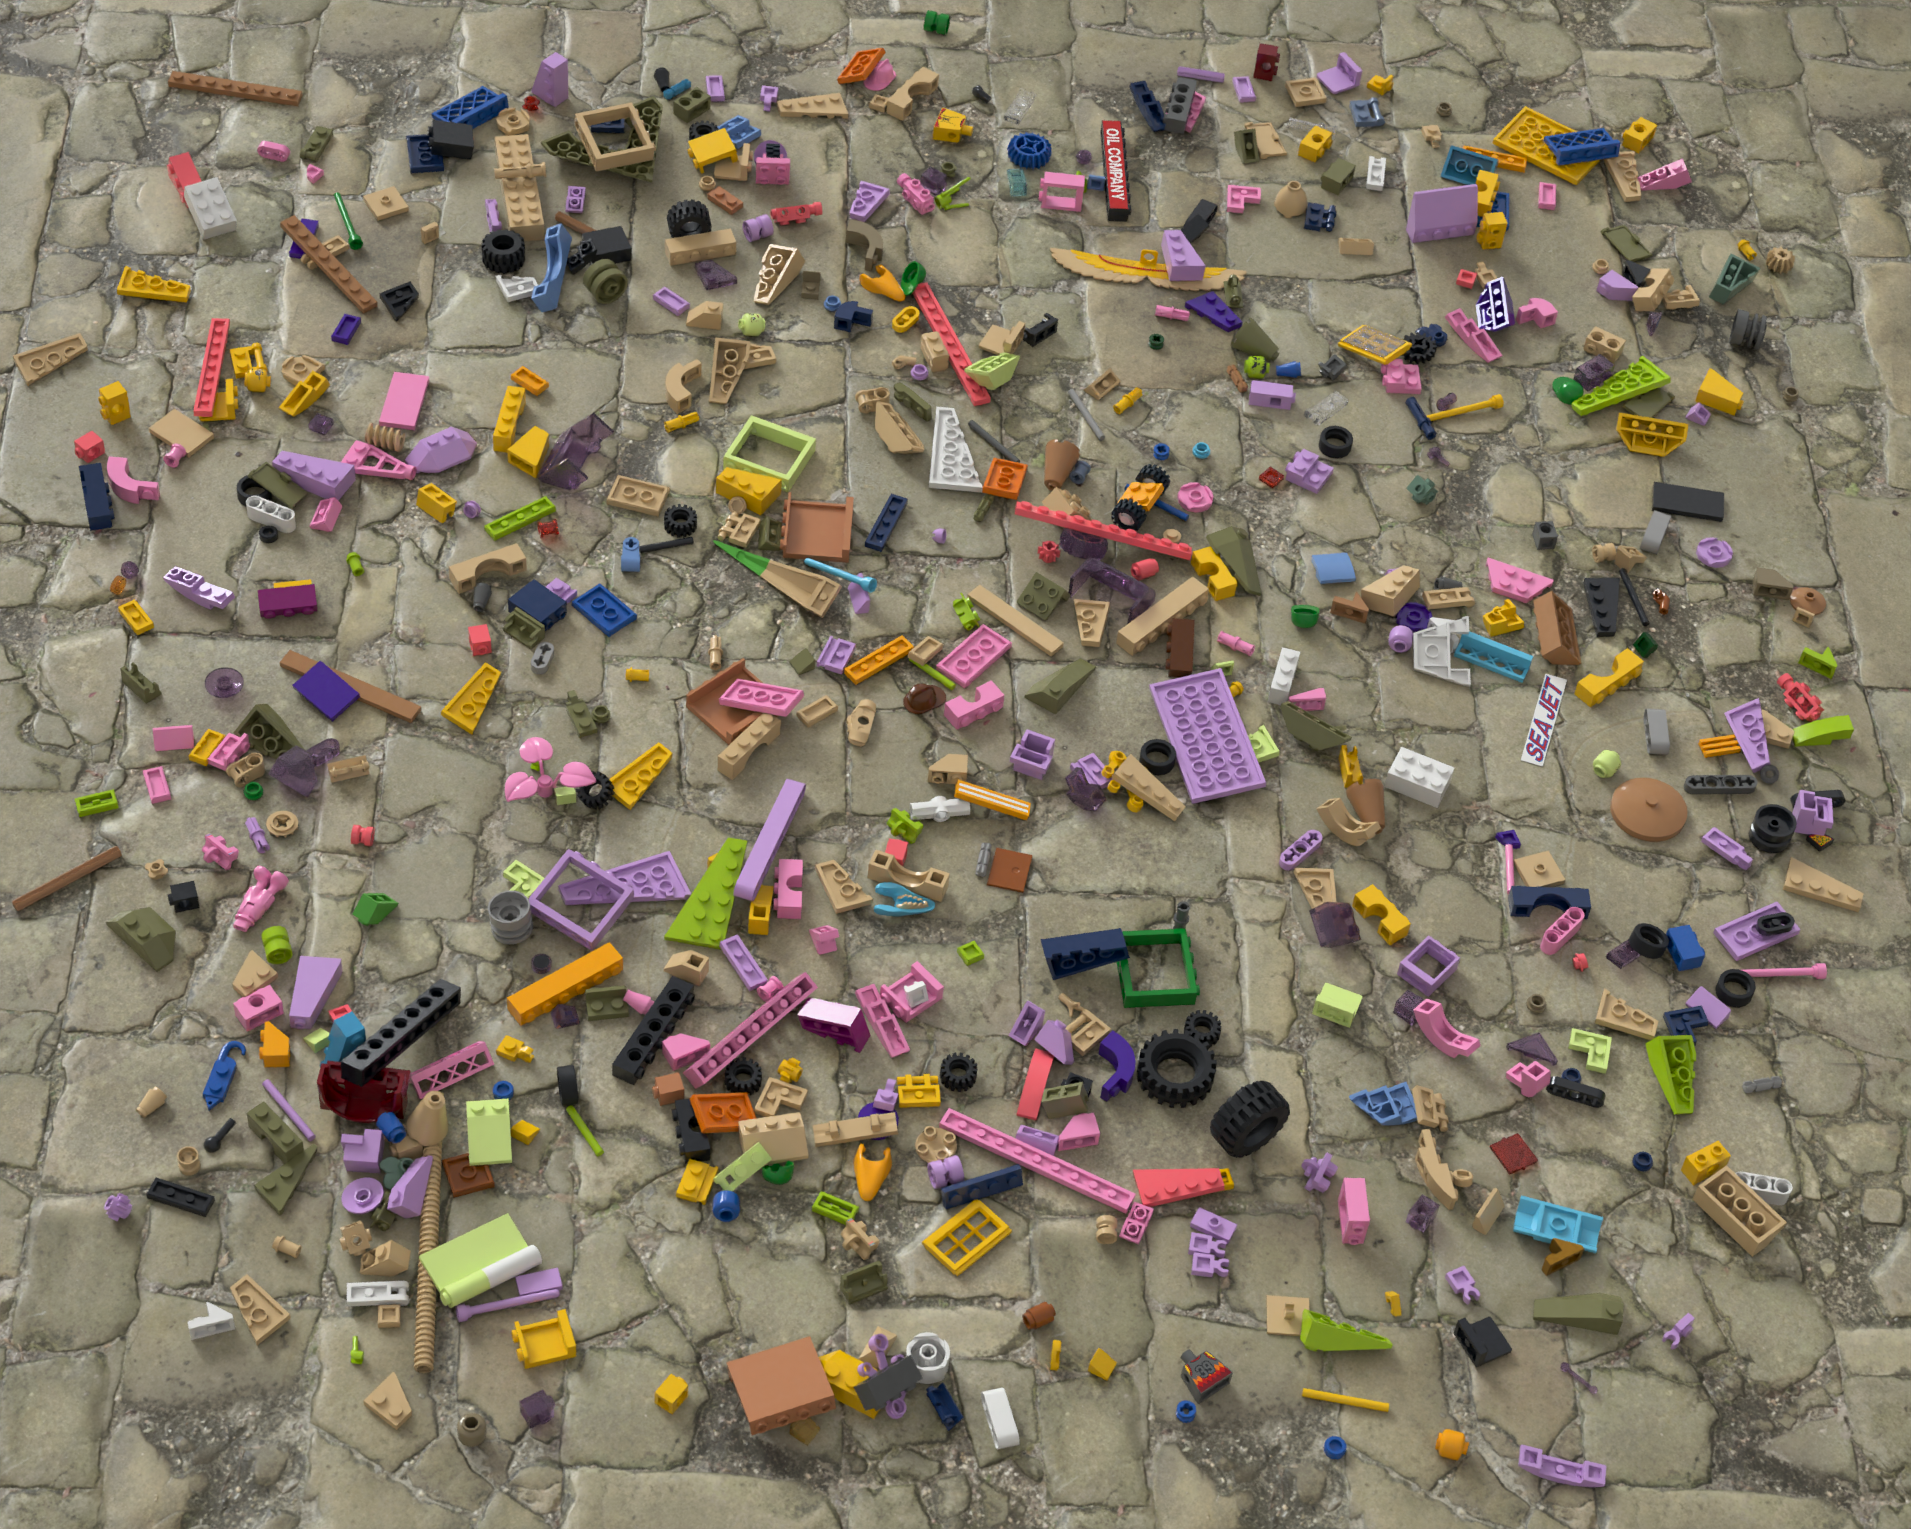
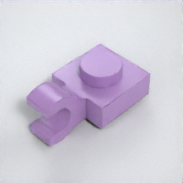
M762 86L760 101H764V111L770 112L771 102L777 101L778 87Z
M888 1079L885 1090L878 1089L873 1107L893 1112L899 1094L894 1093L896 1080Z
M1687 1313L1675 1324L1671 1331L1664 1334L1662 1341L1665 1342L1667 1339L1673 1340L1671 1349L1677 1348L1680 1338L1682 1336L1687 1337L1692 1332V1324L1695 1318Z

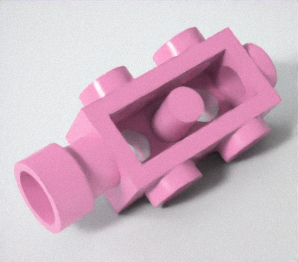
M906 173L901 174L897 179V183L903 188L902 195L904 199L921 215L934 210V197L930 194V191L925 189L918 179H911Z

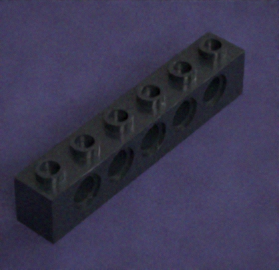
M674 976L670 978L612 1063V1076L632 1085H635L638 1079H642L645 1074V1068L648 1064L651 1065L658 1049H662V1041L666 1039L668 1034L671 1035L678 1019L681 1020L687 1006L692 1005L695 999L694 985Z

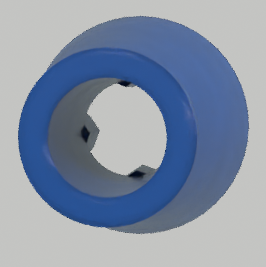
M1293 361L1276 366V375L1293 378L1301 376L1300 362Z

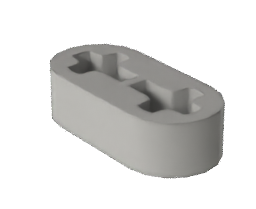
M542 642L537 646L531 659V670L533 673L544 674L547 672L554 657V647L551 643Z

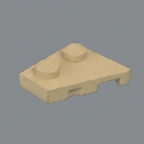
M1687 285L1683 291L1676 289L1671 293H1667L1662 299L1665 308L1670 310L1684 307L1692 308L1700 304V300L1691 285Z
M1762 709L1767 743L1789 749L1795 731Z
M394 1372L364 1400V1405L396 1430L412 1416V1410Z

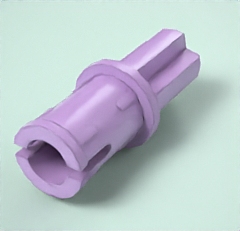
M255 817L247 818L245 824L250 832V839L254 841L259 853H265L263 847L268 851L270 846L265 839L264 830L260 828Z

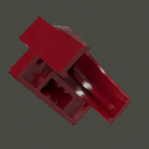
M327 1060V1064L321 1063L317 1079L320 1109L331 1110L342 1118L360 1123L377 1122L378 1117L385 1112H393L397 1118L404 1119L408 1103L407 1090L411 1070L385 1067L363 1087H360L341 1078V1062ZM338 1084L345 1085V1089Z

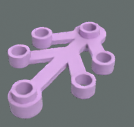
M879 1333L870 1338L868 1346L870 1350L875 1352L879 1369L882 1370L888 1366L884 1350L888 1347V1339L884 1334ZM901 1354L893 1356L891 1358V1363L895 1362L897 1359L903 1358L904 1356ZM868 1362L858 1366V1373L862 1377H870L877 1373ZM905 1391L901 1392L902 1396L891 1402L890 1400L886 1401V1412L892 1419L901 1418L906 1412Z

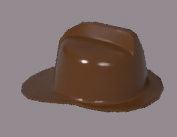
M919 683L914 685L909 693L905 695L903 705L911 713L922 714L943 705L946 701V694L938 686Z

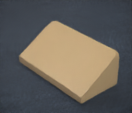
M1338 239L1341 254L1373 255L1374 243L1371 239Z
M1110 368L1087 386L1084 391L1095 399L1100 400L1121 381Z
M1497 1188L1492 1190L1475 1216L1472 1225L1473 1229L1484 1235L1489 1232L1504 1208V1202Z

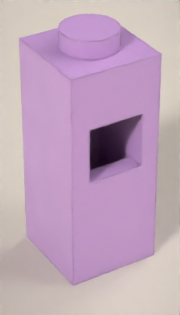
M1252 380L1248 405L1290 410L1291 403H1295L1296 393H1293V385Z

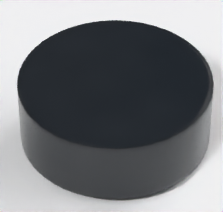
M264 526L259 530V538L264 543H273L278 539V531L274 526Z

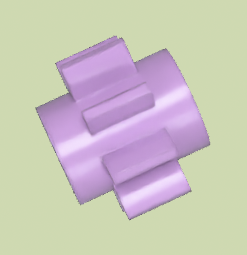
M118 1193L117 1197L111 1195L107 1199L104 1209L107 1211L106 1214L109 1215V1218L118 1221L119 1217L127 1218L131 1212L132 1205L129 1203L130 1199L127 1196Z

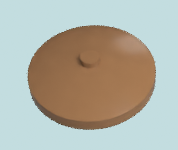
M1634 778L1622 783L1615 790L1610 804L1612 817L1624 832L1637 839L1650 842L1665 841L1679 834L1685 825L1688 813L1686 803L1677 790L1665 782L1652 778Z

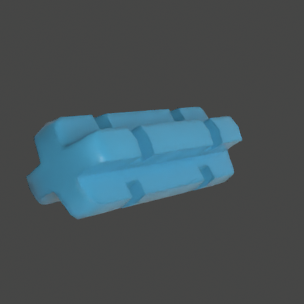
M684 79L663 92L664 98L669 100L673 96L691 87V82L688 79Z

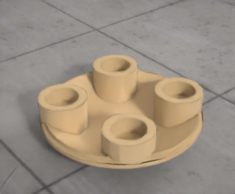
M927 1126L916 1139L915 1149L918 1156L928 1163L936 1160L944 1162L945 1158L954 1156L956 1152V1137L954 1133L945 1129Z

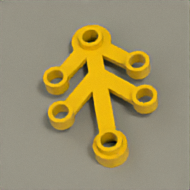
M1112 751L1109 754V765L1104 766L1101 772L1105 778L1112 777L1115 772L1114 769H1118L1126 760L1125 754L1121 751ZM1111 780L1107 788L1110 792L1117 793L1120 784L1115 780ZM1126 789L1130 797L1126 804L1127 808L1132 812H1139L1144 805L1143 799Z

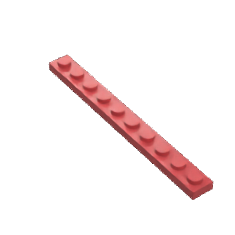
M927 282L918 284L912 294L933 332L937 331L949 354V362L973 406L990 403L991 397L985 386H980L965 373V368L972 365L930 286Z
M1017 501L1015 515L1182 559H1191L1192 547L1185 543L1177 544L1167 538H1154L1151 534L1146 533L1143 535L1132 529H1120L1117 525H1105L1098 520L1090 521L1079 515H1067L1064 511H1052L1045 506H1033L1026 501Z

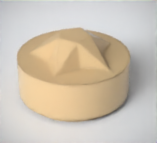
M1458 1169L1453 1172V1183L1460 1187L1472 1185L1473 1174L1464 1169Z

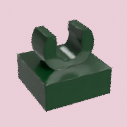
M1643 632L1633 644L1643 658H1648L1651 653L1658 649V644L1648 632Z

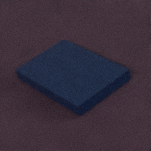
M427 134L406 136L410 173L444 171L443 156L431 154V147H428L430 136H427Z

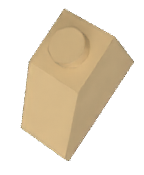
M705 301L688 312L686 326L721 330L723 303Z

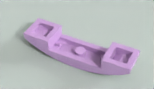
M1526 1445L1520 1446L1518 1466L1536 1476L1573 1486H1605L1606 1465L1586 1460L1583 1464L1543 1455L1542 1449Z

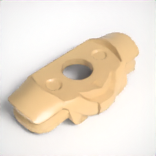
M869 699L861 700L851 715L847 717L846 721L847 732L849 733L848 740L851 744L859 747L864 746L868 740L876 712V704ZM861 717L866 718L869 723L862 725L858 719Z

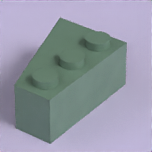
M1730 253L1709 298L1724 305L1752 283L1761 268Z

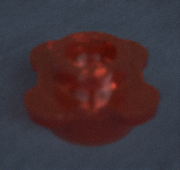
M527 96L524 99L522 108L524 110L537 111L540 101L535 96Z

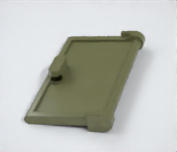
M1625 225L1610 229L1607 227L1601 230V234L1605 235L1627 260L1635 262L1652 257V254L1640 242V238L1633 234Z
M1656 388L1647 393L1634 396L1623 405V408L1633 415L1653 418L1670 401H1673L1675 396L1671 392L1667 393L1661 388Z
M268 462L263 463L256 470L253 469L247 476L287 504L291 510L308 495V492L294 483L289 475L285 472L281 473Z

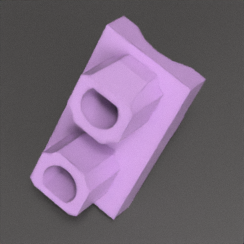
M1328 1152L1323 1159L1318 1161L1315 1157L1303 1161L1304 1175L1310 1176L1305 1186L1306 1190L1311 1191L1315 1188L1323 1193L1328 1189L1330 1181L1324 1178L1323 1174L1331 1178L1338 1169L1330 1161L1332 1155Z

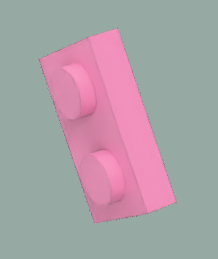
M228 733L208 758V764L226 771L231 763L238 761L249 750L248 734L244 733L241 737Z

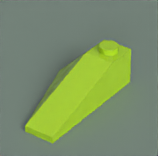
M1692 1035L1658 1036L1645 1043L1650 1065L1674 1115L1692 1114L1694 1108V1089L1692 1084L1695 1078L1693 1065L1694 1061H1696V1051Z
M1307 1309L1303 1310L1300 1339L1305 1348L1316 1352L1318 1349L1323 1351L1392 1349L1393 1344L1386 1337L1364 1329H1360L1357 1332L1356 1328L1348 1323L1343 1322L1338 1325L1330 1320L1331 1317Z

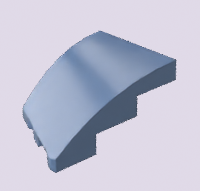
M1407 1082L1387 1088L1385 1085L1370 1092H1367V1089L1349 1095V1099L1381 1125H1402L1417 1121L1414 1098Z

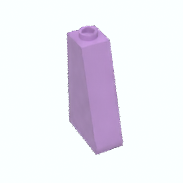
M300 956L289 1014L291 1028L312 1029L342 975L341 959Z

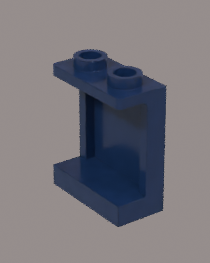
M535 579L508 599L509 613L518 607L545 625V631L551 629L556 622L562 620L567 614V602Z

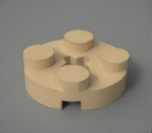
M506 108L499 112L497 127L506 136L527 132L530 128V116L526 111Z

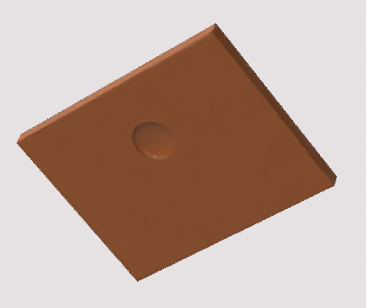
M996 848L987 885L1023 893L1033 855Z

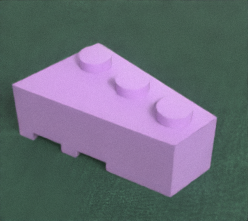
M1164 230L1161 247L1169 281L1203 280L1206 266L1182 231Z

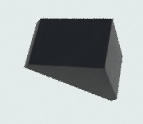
M1626 260L1622 273L1627 280L1638 286V288H1643L1646 284L1645 277L1650 272V269Z

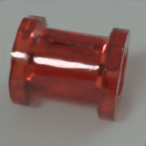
M556 519L541 523V521L537 522L540 538H543L544 535L559 534Z

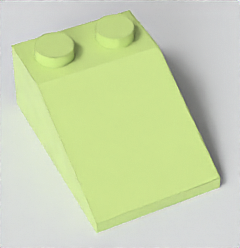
M509 1100L466 1101L470 1166L512 1163Z

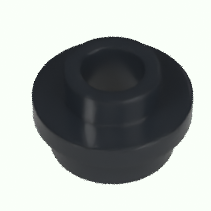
M1766 765L1761 769L1760 777L1765 783L1772 784L1778 780L1779 770L1773 765ZM1772 771L1774 773L1773 777H1767L1766 772Z

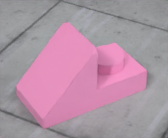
M829 925L809 929L818 954L821 955L837 950L835 938L839 937L838 929Z

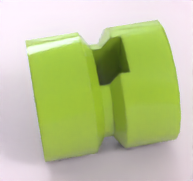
M273 926L262 932L261 938L266 959L269 963L283 964L292 958L293 953L285 927Z

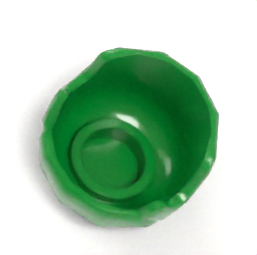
M787 1161L784 1166L776 1163L772 1166L764 1165L762 1167L763 1178L775 1185L788 1183L792 1179L794 1172V1162Z

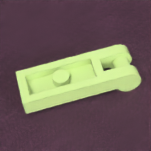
M758 1142L717 1174L713 1181L722 1187V1191H733L772 1160V1158ZM729 1174L734 1179L730 1184L725 1179Z

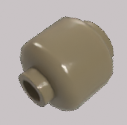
M469 1413L460 1418L457 1423V1435L463 1445L475 1447L485 1440L487 1433L486 1423L480 1415Z

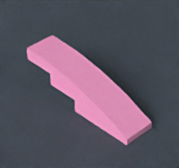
M1461 308L1445 316L1460 338L1487 363L1502 357L1501 352L1485 329L1480 330L1472 318L1468 320Z
M875 984L856 990V997L868 1021L890 1057L893 1058L909 1052L910 1048L895 1015H891L885 1000L881 999Z

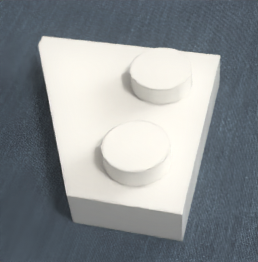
M501 275L496 276V282L507 302L532 296L534 286L538 285L533 277L521 278L512 276V279H502Z

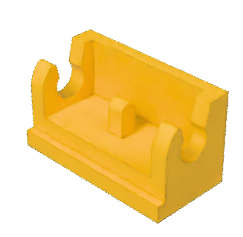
M430 483L418 489L416 505L437 521L444 523L447 514L450 517L454 515L457 501L440 488Z
M1341 745L1338 759L1344 788H1348L1356 782L1359 785L1363 784V774L1360 770L1356 746L1353 747L1352 752H1347V745Z

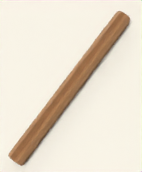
M117 846L112 847L13 900V907L17 911L22 910L121 857V850Z

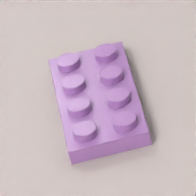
M1774 902L1715 928L1713 934L1735 961H1738L1798 935L1800 928L1794 923L1792 930L1786 933L1763 936L1758 933L1756 924L1761 916L1786 912L1778 902Z

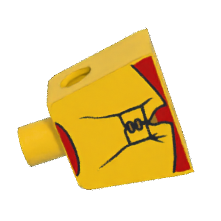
M942 107L933 128L934 140L958 143L962 135L972 136L973 127L966 125L965 115Z

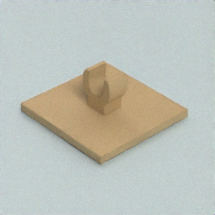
M1267 1295V1334L1300 1336L1302 1314L1304 1309L1309 1310V1298Z

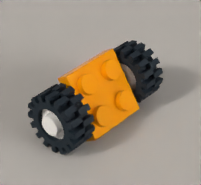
M1151 464L1145 465L1135 479L1137 481L1129 485L1111 512V518L1114 520L1113 523L1118 524L1119 528L1122 527L1124 530L1132 529L1135 531L1140 529L1147 517L1144 513L1150 511L1157 499L1164 494L1170 485V476L1165 475L1167 472L1165 470L1162 471V467L1159 466L1157 468L1155 464L1153 466Z

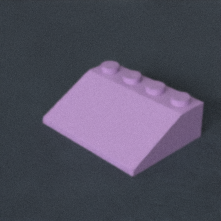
M1477 184L1414 192L1406 231L1412 243L1474 235L1477 226L1478 210Z

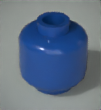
M725 1190L718 1192L714 1196L712 1211L715 1218L723 1222H730L739 1216L740 1199L736 1193Z

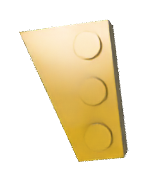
M726 467L716 478V493L729 500L733 497H742L746 501V508L761 516L781 495L782 479Z

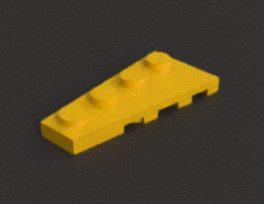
M485 662L443 708L441 716L473 735L500 678L501 672Z
M658 742L609 779L614 785L612 790L615 793L612 796L631 810L672 759V752Z

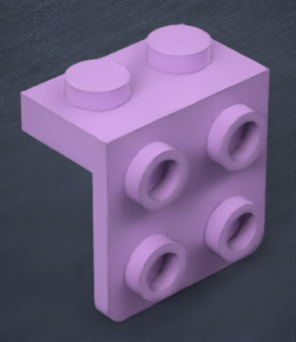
M1343 52L1338 56L1336 67L1319 72L1316 77L1332 94H1337L1359 86L1362 70Z

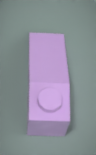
M431 1155L415 1159L395 1184L389 1195L388 1210L405 1219L420 1216L433 1160Z

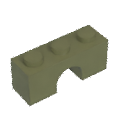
M264 1101L247 1112L249 1128L261 1140L265 1137L268 1138L274 1148V1154L284 1164L304 1151L303 1141Z

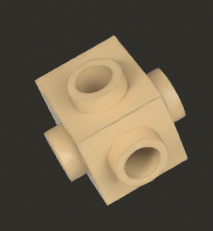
M361 1221L340 1228L342 1238L339 1241L343 1251L347 1250L350 1255L358 1256L366 1253V1249L371 1247L369 1243L372 1241L368 1228H364ZM358 1237V1240L353 1242L354 1238Z

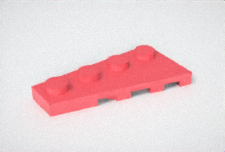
M1219 1168L1133 1170L1142 1205L1148 1207L1225 1190Z

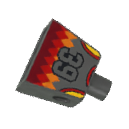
M1188 1349L1181 1355L1180 1358L1185 1363L1181 1377L1198 1404L1230 1384L1233 1372L1208 1351L1196 1357Z

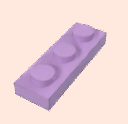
M738 934L720 942L719 947L749 992L767 983L768 979Z

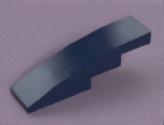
M1146 81L1130 83L1129 88L1147 124L1153 132L1165 130L1166 124L1163 123L1164 112L1159 100L1156 101L1153 91H1149Z

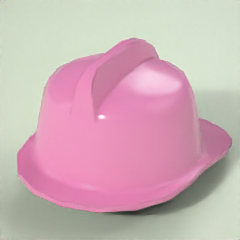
M889 59L878 62L867 79L863 81L866 88L879 91L886 88L895 79L896 73L889 63Z

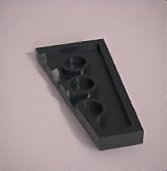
M1584 578L1583 584L1596 637L1615 636L1620 578Z

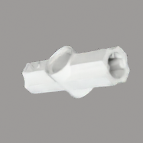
M937 796L928 802L910 803L911 819L933 818L937 822H943L951 816L970 815V802L961 799L947 800L943 796Z

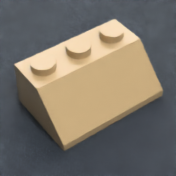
M800 1112L738 1121L739 1142L743 1154L759 1142L772 1158L765 1165L809 1159L805 1128Z

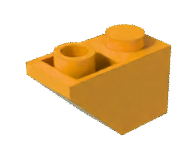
M265 1021L264 1030L260 1032V1040L264 1043L263 1047L259 1048V1058L263 1059L264 1067H290L291 1049L289 1038L272 1023Z

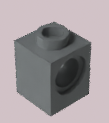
M1553 521L1535 522L1532 535L1537 550L1555 549L1558 535Z

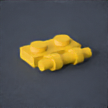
M907 1074L905 1077H897V1085H905L898 1086L899 1108L939 1107L941 1104L939 1085H931L938 1084V1076H930V1074L911 1076V1074Z

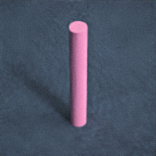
M1511 844L1505 846L1508 894L1511 886H1515L1513 846Z

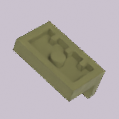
M626 986L585 990L588 1021L629 1017L628 1003L623 1001L626 994Z

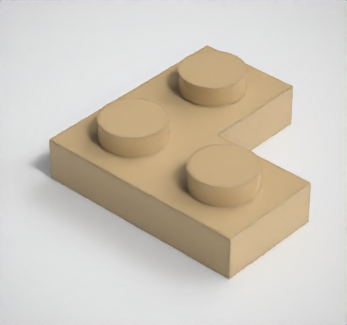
M769 1077L754 1108V1113L763 1117L775 1116L781 1104L801 1110L808 1095V1090Z

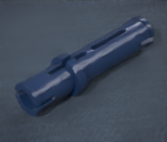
M1409 397L1405 403L1418 422L1419 429L1424 432L1428 440L1434 439L1437 436V432L1432 427L1431 420L1426 417L1416 398Z

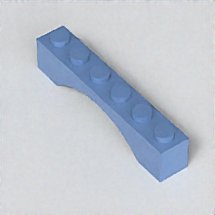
M562 223L547 228L544 239L547 251V272L543 282L533 288L531 299L542 313L554 310L558 305L572 241L571 235Z

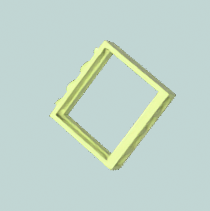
M751 415L725 453L723 469L728 467L782 479L781 490L789 492L814 454L816 438ZM750 434L801 451L786 475L736 457Z

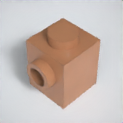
M679 1072L655 1078V1086L652 1087L654 1099L658 1098L660 1106L675 1103V1100L684 1099V1086Z

